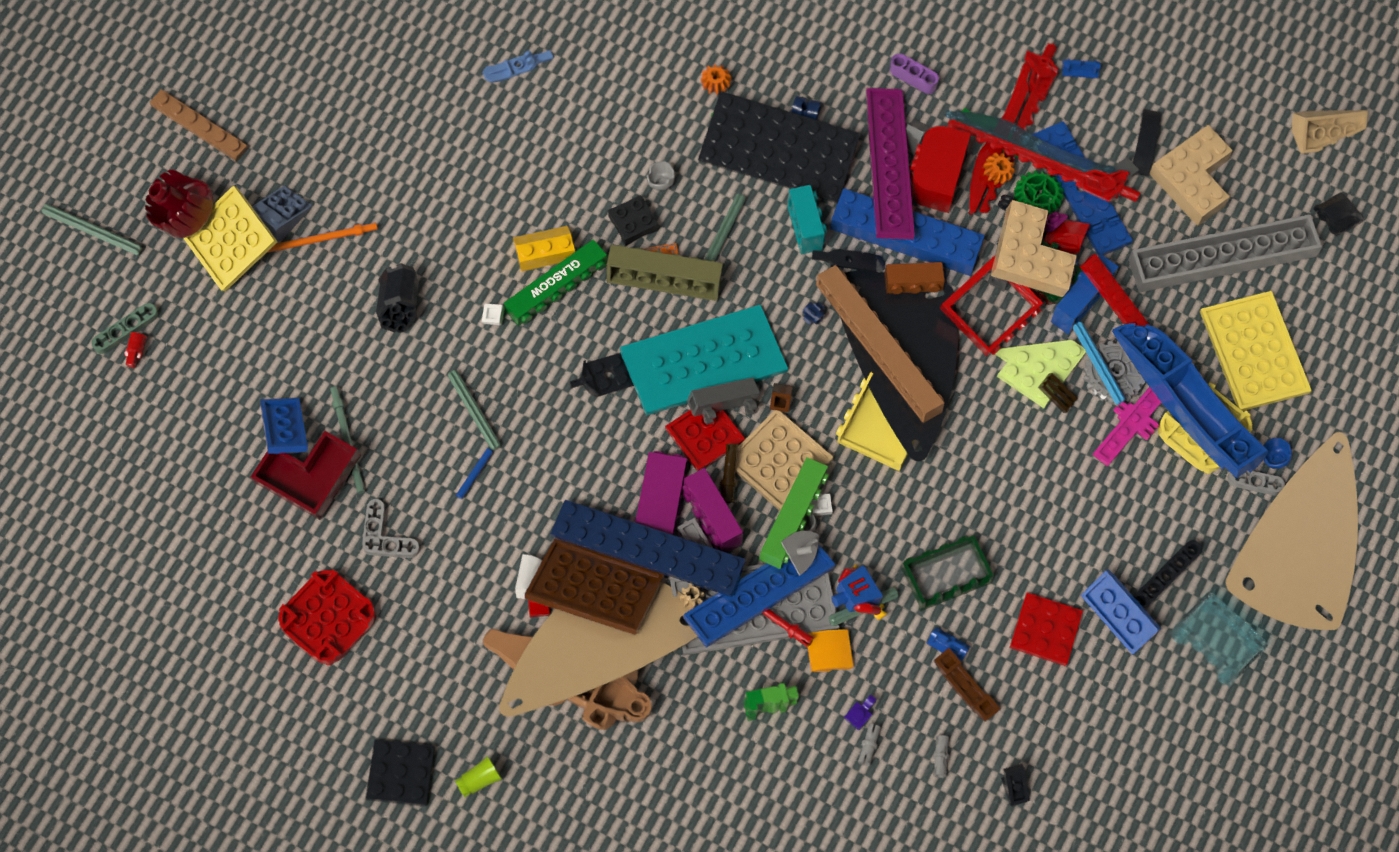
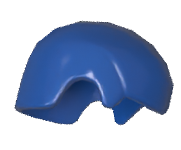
M1272 438L1263 445L1268 450L1264 458V462L1268 467L1281 469L1291 461L1292 450L1286 440Z

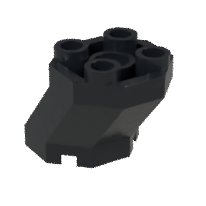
M400 263L396 265V268H386L379 277L380 288L376 309L381 328L398 333L406 331L417 317L415 308L419 286L414 267Z

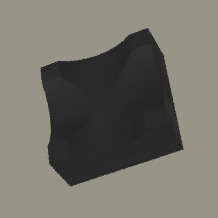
M642 195L608 210V217L619 232L625 246L642 236L658 231V222Z

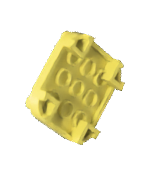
M1209 382L1208 385L1215 395L1251 433L1252 422L1248 411L1245 410L1243 412L1215 389L1216 385ZM1165 412L1158 428V434L1162 440L1195 468L1207 474L1220 469L1181 427L1170 412Z

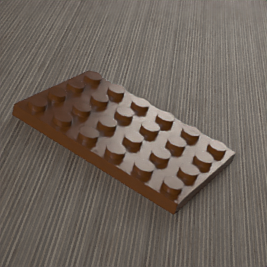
M554 538L525 592L524 599L636 635L664 579V574Z

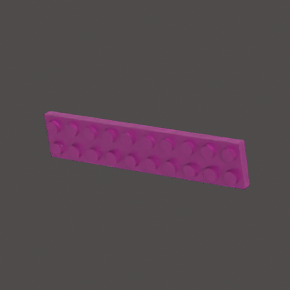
M866 88L876 238L914 239L902 89Z

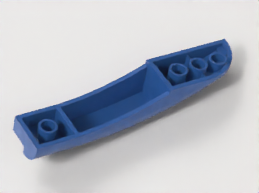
M1135 323L1121 325L1112 330L1125 353L1158 399L1189 436L1222 470L1226 468L1237 479L1247 471L1251 473L1262 463L1268 450L1232 415L1193 365L1192 360L1164 332L1147 324L1146 326H1137Z

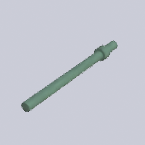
M331 387L332 405L337 413L343 440L353 446L344 413V402L340 398L338 387ZM356 463L352 469L357 493L361 494L365 492L358 463Z

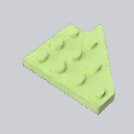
M1073 340L1001 348L995 355L1007 363L998 373L997 377L1042 408H1045L1050 399L1038 388L1049 373H1053L1064 383L1084 357L1086 351ZM1046 384V387L1055 395L1053 390Z

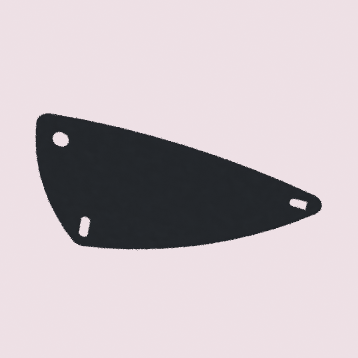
M864 270L844 272L850 283H857L860 286L858 294L866 299L869 308L877 313L880 322L887 326L891 336L898 340L902 350L909 354L912 363L920 368L923 377L931 382L934 391L940 394L944 400L942 413L923 423L841 318L852 351L865 380H867L870 372L873 373L868 386L884 417L909 457L914 461H923L926 459L940 430L954 382L958 329L940 309L941 305L954 291L950 285L944 283V295L931 299L925 298V294L929 292L887 293L885 272H880L879 274ZM955 304V305L952 306L951 308H952V310L956 313V304ZM915 439L920 442L922 450L915 452L912 441Z

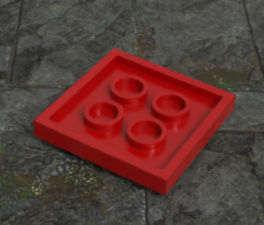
M690 409L665 426L666 431L696 471L708 467L725 456L726 444L740 445L745 440L723 410L715 412L716 418H713L714 423L706 425L703 415L693 416Z
M1026 592L1009 648L1067 666L1083 610Z

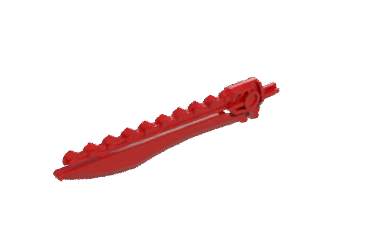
M1047 43L1042 55L1031 53L1029 50L1025 52V63L1021 67L1012 96L1002 118L991 135L1005 141L1007 140L1027 92H1029L1028 99L1010 139V143L1021 147L1020 138H1025L1028 135L1026 126L1034 123L1032 113L1036 114L1040 111L1038 101L1042 102L1046 99L1058 74V68L1051 60L1057 49L1054 43ZM988 142L984 144L978 153L971 177L969 195L970 215L975 213L986 187L988 190L979 210L981 213L989 212L990 206L988 201H993L997 198L995 188L1002 186L1000 182L994 185V180L988 181L989 175H984L986 169L983 168V165L986 163V159L995 153L1000 155L1003 150H993ZM1004 153V157H1005V158L1010 157L1009 162L1015 161V156H1014V155H1012V156H1007V155Z

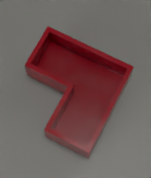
M324 431L304 463L287 453L268 454L267 451L250 478L257 485L320 520L361 457V454L357 448Z

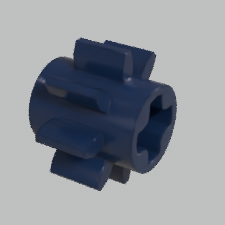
M810 302L802 311L805 314L803 320L809 325L811 323L818 325L826 315L823 310L825 307L819 302L814 304Z

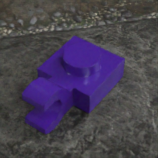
M870 694L862 706L856 702L844 716V719L860 731L872 717L869 710L874 706L877 699Z

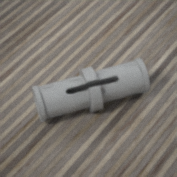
M868 724V730L865 740L862 741L861 745L863 747L858 763L861 765L864 764V760L865 766L871 765L873 752L877 749L876 742L881 727L875 725L874 729V724Z
M936 736V749L933 754V759H935L933 776L937 778L946 777L947 760H949L948 736Z

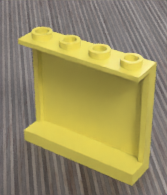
M870 372L867 380L864 378L860 385V388H862L860 394L856 393L852 403L854 406L852 410L848 409L844 419L846 421L844 425L840 424L836 432L838 436L837 443L900 471L908 454L894 434L868 386L873 375Z

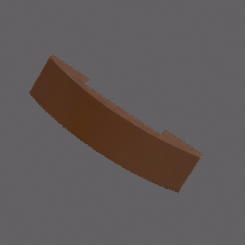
M950 648L933 660L955 692L983 721L986 722L1001 710L990 695H986L961 666L962 662Z

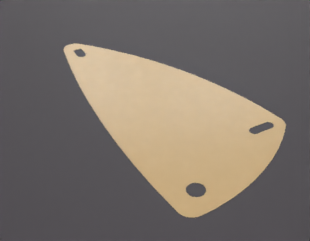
M1341 432L1334 433L1287 482L1250 534L1226 578L1227 589L1242 602L1264 615L1290 625L1316 630H1336L1340 627L1346 610L1356 561L1358 506L1349 441L1345 434ZM1337 442H1340L1343 448L1337 454L1333 448ZM1245 577H1249L1254 581L1255 587L1253 590L1244 588L1242 582ZM1316 605L1322 606L1329 612L1333 620L1328 621L1317 612Z
M662 582L636 635L555 609L536 632L520 657L499 705L500 713L506 717H512L571 698L627 675L687 644L698 636L690 626L682 625L679 619L686 612L690 611L692 606L688 605L685 608V600L680 601V596L683 594L676 590L677 597H674L671 587ZM516 699L523 701L521 705L513 709L508 704Z

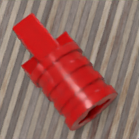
M137 332L130 333L129 342L124 354L127 357L125 363L127 367L135 369L138 359L142 358L147 336Z

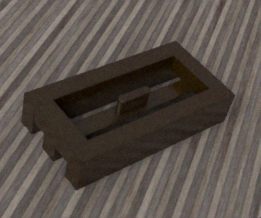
M1049 373L1038 387L1063 413H1067L1069 407H1072L1073 402L1078 399L1053 373ZM1046 384L1066 403L1065 405L1046 387Z

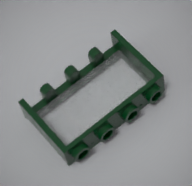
M974 535L970 537L963 536L952 544L945 543L934 551L927 550L919 557H909L902 563L901 569L918 602L920 611L989 585L994 577Z

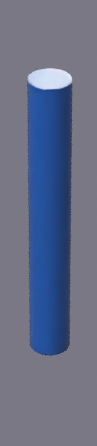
M488 448L485 450L457 492L456 496L459 499H463L493 454L492 450Z

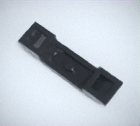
M1144 108L1132 163L1139 169L1138 175L1149 177L1158 137L1161 112Z

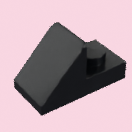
M1023 764L1004 768V777H1001V781L1010 806L1029 802L1028 785Z

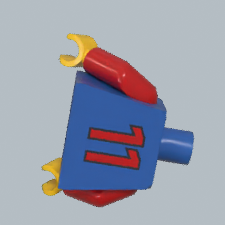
M855 564L853 567L845 568L838 579L839 584L836 588L838 594L832 596L834 606L839 607L845 604L849 612L857 611L858 613L873 614L879 620L885 617L887 613L882 610L884 605L878 606L883 595L865 566L863 565L856 569L858 566Z

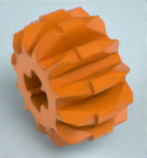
M714 64L713 68L707 66L706 70H703L701 84H703L704 90H708L709 94L715 92L718 95L719 91L725 92L726 88L729 89L732 77L729 75V70L724 69L723 65L717 67Z
M995 153L986 159L983 168L986 169L984 175H989L988 181L993 179L994 185L998 182L1002 185L1006 181L1011 180L1015 169L1012 168L1014 163L1009 162L1010 157L1005 158L1004 153L1000 155Z

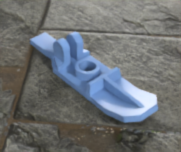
M550 50L533 55L531 51H526L517 58L505 60L496 65L486 66L482 73L485 80L491 83L503 81L534 70L538 64L553 59V55Z

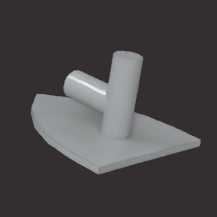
M798 531L781 541L799 575L803 574L810 567L816 556L819 544V534Z

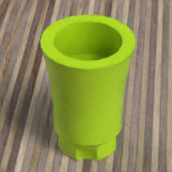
M486 756L481 762L456 779L455 783L462 795L467 797L471 793L474 794L480 789L502 779L489 757Z

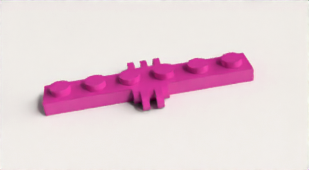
M1150 387L1134 405L1123 402L1113 409L1118 414L1117 418L1120 422L1093 453V456L1107 467L1136 433L1145 440H1148L1150 438L1149 434L1152 435L1155 432L1154 429L1159 427V424L1150 416L1162 402Z

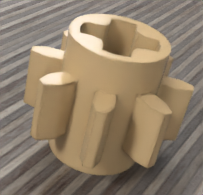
M690 583L687 589L682 588L684 595L680 596V601L685 600V608L690 605L693 609L695 605L702 603L700 598L704 597V592H699L700 586L694 587ZM693 594L695 598L691 599L689 595Z

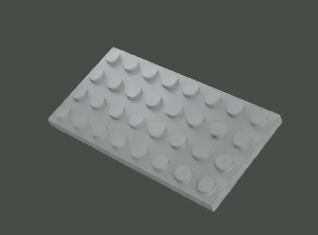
M765 564L744 567L740 579ZM828 573L770 608L771 611L790 624H799L800 628L807 633L839 630V625L832 626L828 618L836 613L832 602L833 594ZM676 578L670 579L673 596L677 597L676 590L682 593V588L687 589L690 583ZM700 587L699 592H704V597L700 598L702 603L718 593ZM693 594L689 595L691 599L695 598ZM760 614L707 648L699 637H696L682 646V652L684 656L789 639V634L781 626L765 615ZM684 615L681 616L679 619L680 623L682 625L689 626V624L683 618Z

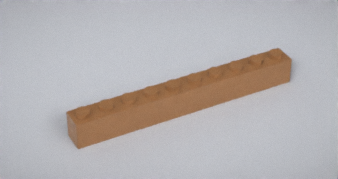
M835 265L818 274L816 286L920 420L924 423L941 414L944 406L942 396L934 391L931 382L926 380L920 368L912 363L909 354L902 350L898 340L893 338L887 326L880 322L877 313L869 308L866 299L858 294L855 285L847 280L844 271Z

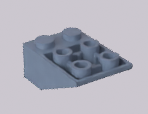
M283 186L253 205L252 208L279 242L288 235L313 205L286 186Z

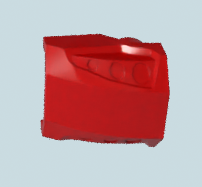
M1065 220L1054 231L1048 232L1044 241L1049 245L1053 242L1058 244L1057 250L1066 251L1070 254L1079 253L1091 223Z

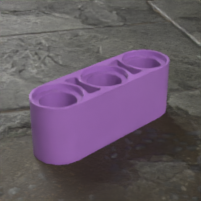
M895 54L892 57L890 72L893 76L926 94H932L936 91L939 80L936 72L903 54Z

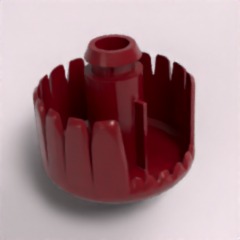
M169 169L160 175V178L164 181L157 178L149 188V195L145 199L146 203L149 204L145 205V210L148 212L146 217L152 225L173 237H190L197 233L209 219L213 208V193L209 185L204 181L193 179L175 169Z

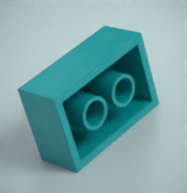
M811 185L789 189L787 208L801 255L812 253V250L821 251L823 243H826V226L821 223L822 212L820 207L817 208V195L815 191H812Z

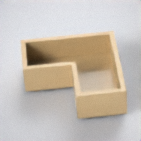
M1207 125L1156 161L1149 174L1188 217L1199 226L1223 209L1230 196L1209 174L1226 163L1233 150Z
M1012 200L1006 209L991 276L1063 297L1070 287L1076 255L1041 245L1048 210Z

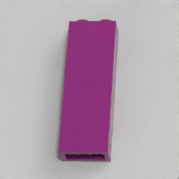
M660 451L648 453L635 523L674 535L687 458L678 454H673L672 456L665 455Z

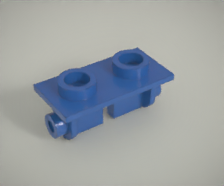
M1068 58L1063 60L1062 76L1099 78L1101 64L1097 60L1079 61Z
M937 627L932 631L926 643L942 653L950 648L961 662L971 647Z

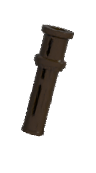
M726 444L723 480L720 482L721 496L725 503H735L734 489L737 487L735 471L739 446L737 444Z

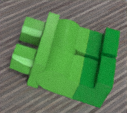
M785 683L778 684V687L773 686L745 692L743 704L747 721L756 720L757 714L764 712L776 713L780 710V713H784L787 711L788 706L796 705L799 698L796 686L786 688Z

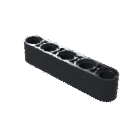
M1195 540L1188 541L1133 596L1136 600L1143 602L1144 606L1142 607L1145 610L1198 559L1202 552L1201 544ZM1187 549H1193L1196 554H1190ZM1175 562H1180L1183 567H1177ZM1161 575L1169 576L1170 580H1164ZM1148 588L1156 589L1157 593H1151Z

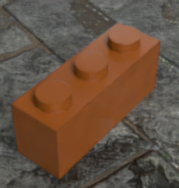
M942 262L886 264L884 275L887 293H935L943 290L944 274Z

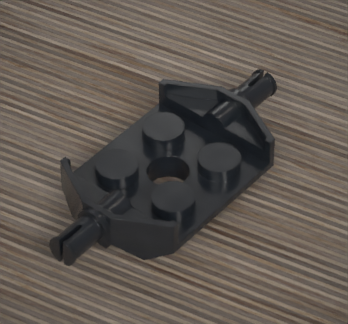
M621 353L587 363L584 360L581 377L569 381L571 389L582 386L594 397L634 386ZM610 372L614 375V378L606 379L604 374Z

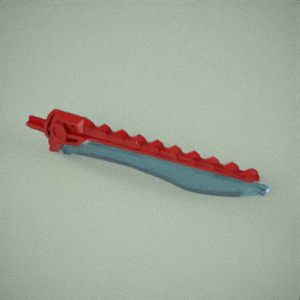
M946 110L945 116L952 119L948 121L947 127L971 133L970 136H975L979 143L988 142L993 150L1003 149L1007 156L1017 155L1022 163L1032 162L1036 169L1045 168L1050 176L1061 175V179L1064 182L1074 181L1079 189L1082 188L1083 191L1109 203L1114 199H1118L1119 195L1137 202L1141 192L1124 185L1129 175L1128 171H1116L1113 166H1105L1059 149L1028 133L1012 122L979 113Z

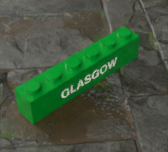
M594 239L505 301V311L518 326L528 323L532 316L542 313L549 304L559 301L567 291H573L577 284L587 281L597 270H602L607 265V254Z

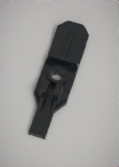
M835 249L831 252L812 250V260L830 263V268L836 265L838 268L871 271L878 274L884 270L885 261L876 254Z

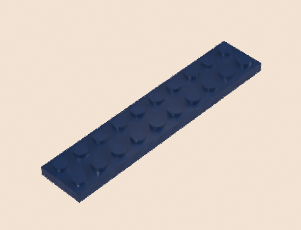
M568 500L564 501L550 533L551 537L730 597L733 596L746 564V559Z

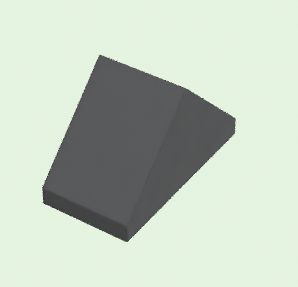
M916 119L911 121L906 127L907 151L913 157L918 143H922L925 133L931 128Z

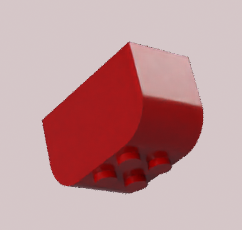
M935 126L925 133L922 144L918 143L910 171V179H912L911 197L917 204L949 213L971 133L946 126Z

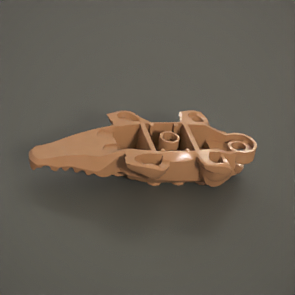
M489 629L483 638V644L514 670L533 637L507 634L497 629ZM638 669L597 688L551 704L556 706L567 700L577 707L584 709L583 721L599 730H606L612 727L616 720L635 723L645 721L651 712L650 698L646 694L638 692L637 688L634 687L638 677Z

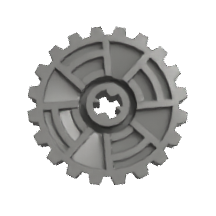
M1108 341L1107 345L1104 343L1099 344V353L1123 393L1127 402L1132 399L1131 396L1136 397L1138 395V391L1142 389L1145 380L1118 341L1116 344H1113L1112 341ZM1088 356L1083 369V373L1086 374L1083 379L1088 382L1087 389L1093 390L1092 395L1094 397L1098 395L1101 401L1107 399L1110 404H1113L1114 401Z

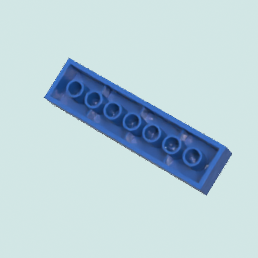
M844 188L830 226L831 230L929 263L942 262L944 268L968 276L972 274L985 236L913 211L914 239L876 238L873 198Z

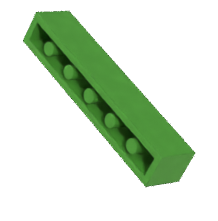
M806 457L762 547L759 557L760 561L781 569L783 563H788L790 558L781 541L794 532L804 530L807 522L804 519L806 515H811L814 508L812 503L814 500H818L822 491L819 488L821 484H826L829 474L826 473L827 465Z

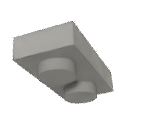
M695 518L677 527L683 539L712 548Z

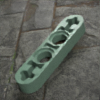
M146 303L95 336L92 340L94 351L98 354L107 353L128 339L131 332H138L155 321L158 317L156 307L151 303ZM149 310L152 312V315L149 316L146 314V311ZM135 319L138 321V324L135 327H129L128 323L130 320ZM115 330L122 331V335L120 337H112V333ZM100 341L104 343L103 347L98 345Z

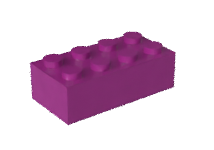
M703 468L685 477L682 495L687 503H691L695 518L701 520V527L705 535L711 537L712 547L728 553L741 546L743 531L706 469Z

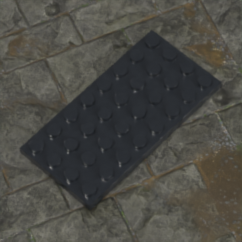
M720 91L698 161L788 189L811 185L812 191L816 192L817 198L838 204L860 133Z

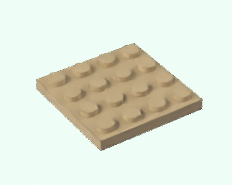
M774 410L738 446L735 472L781 511L806 457L827 466L834 457L781 411Z

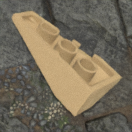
M1340 110L1293 113L1292 133L1300 153L1321 151L1323 147L1337 143V140L1350 137L1366 129L1368 111Z

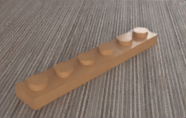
M162 89L150 101V105L236 162L248 149L246 144Z

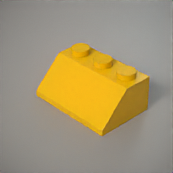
M568 226L513 237L521 272L559 264L575 252Z

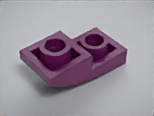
M1058 212L1047 215L1043 233L1054 231L1068 218L1067 215Z

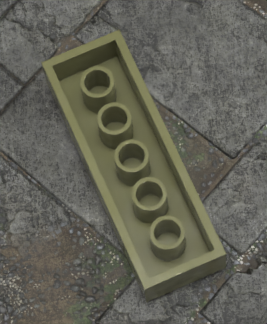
M611 245L607 261V283L717 301L723 263H718L714 260H700L696 257H682L678 254H664L660 251L652 252L642 248Z

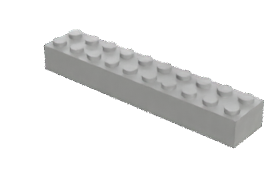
M1310 214L1132 250L1128 260L1138 292L1140 293L1317 257L1322 246Z

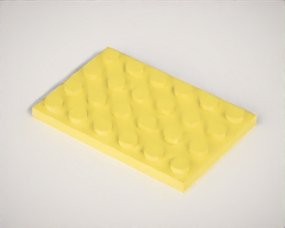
M1272 291L1200 310L1236 406L1240 410L1245 411L1310 394L1312 390Z

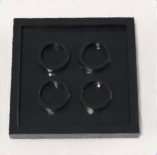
M375 739L365 799L368 801L427 807L435 746Z

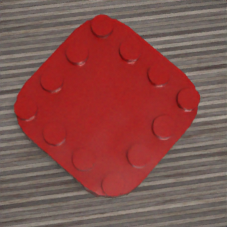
M316 570L311 574V578L285 605L282 604L279 609L278 621L281 630L287 637L314 660L330 666L342 659L373 625L376 615L368 597H364L345 581L338 572L334 570L317 572Z

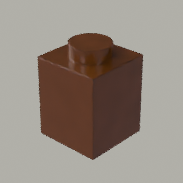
M774 383L770 410L789 412L793 386Z

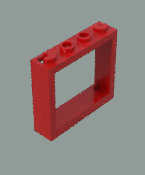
M995 256L940 307L948 318L986 357L990 353L995 355L1001 349L999 345L1003 341L1009 342L1015 336L1013 332L1017 328L1022 330L1028 324L1026 320L1030 316L1036 317L1042 311L1040 307L1043 304L1028 287L1008 281L1032 307L988 347L951 307L992 271Z

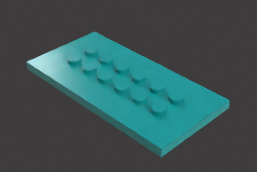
M761 304L620 347V353L646 416L686 404L692 390L752 377L757 382L788 372V367Z

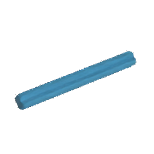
M1082 322L1074 324L1073 329L1113 401L1116 405L1123 403L1125 397Z

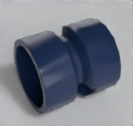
M797 95L791 112L817 120L821 102L813 99L807 101V98Z

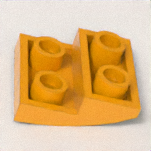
M848 629L808 633L814 637L813 642L808 647L811 672H830L831 670H850L853 668Z

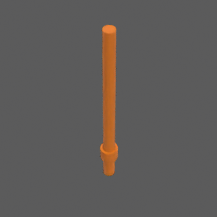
M371 223L362 226L357 224L352 228L276 243L267 253L350 235H363L365 232L378 230L377 224Z

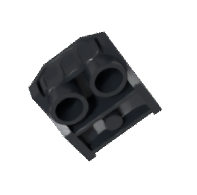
M1341 192L1327 201L1315 205L1313 208L1315 212L1317 211L1318 218L1327 223L1329 231L1336 237L1364 221L1357 208Z

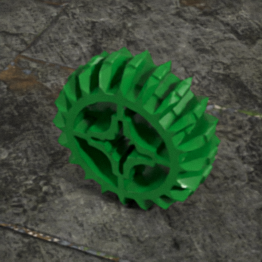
M1035 170L1033 174L1028 171L1026 176L1022 175L1020 180L1016 182L1014 199L1024 204L1048 210V215L1061 207L1064 190L1061 188V182H1056L1057 177L1051 178L1049 174H1044L1043 170L1041 173Z

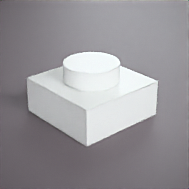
M485 304L481 322L483 324L502 325L505 307L503 305Z
M820 494L818 500H814L812 503L814 505L812 513L814 516L832 514L830 494Z

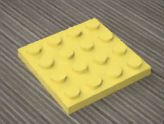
M232 186L213 205L212 212L205 225L194 235L184 238L221 291L225 292L278 242L236 186Z

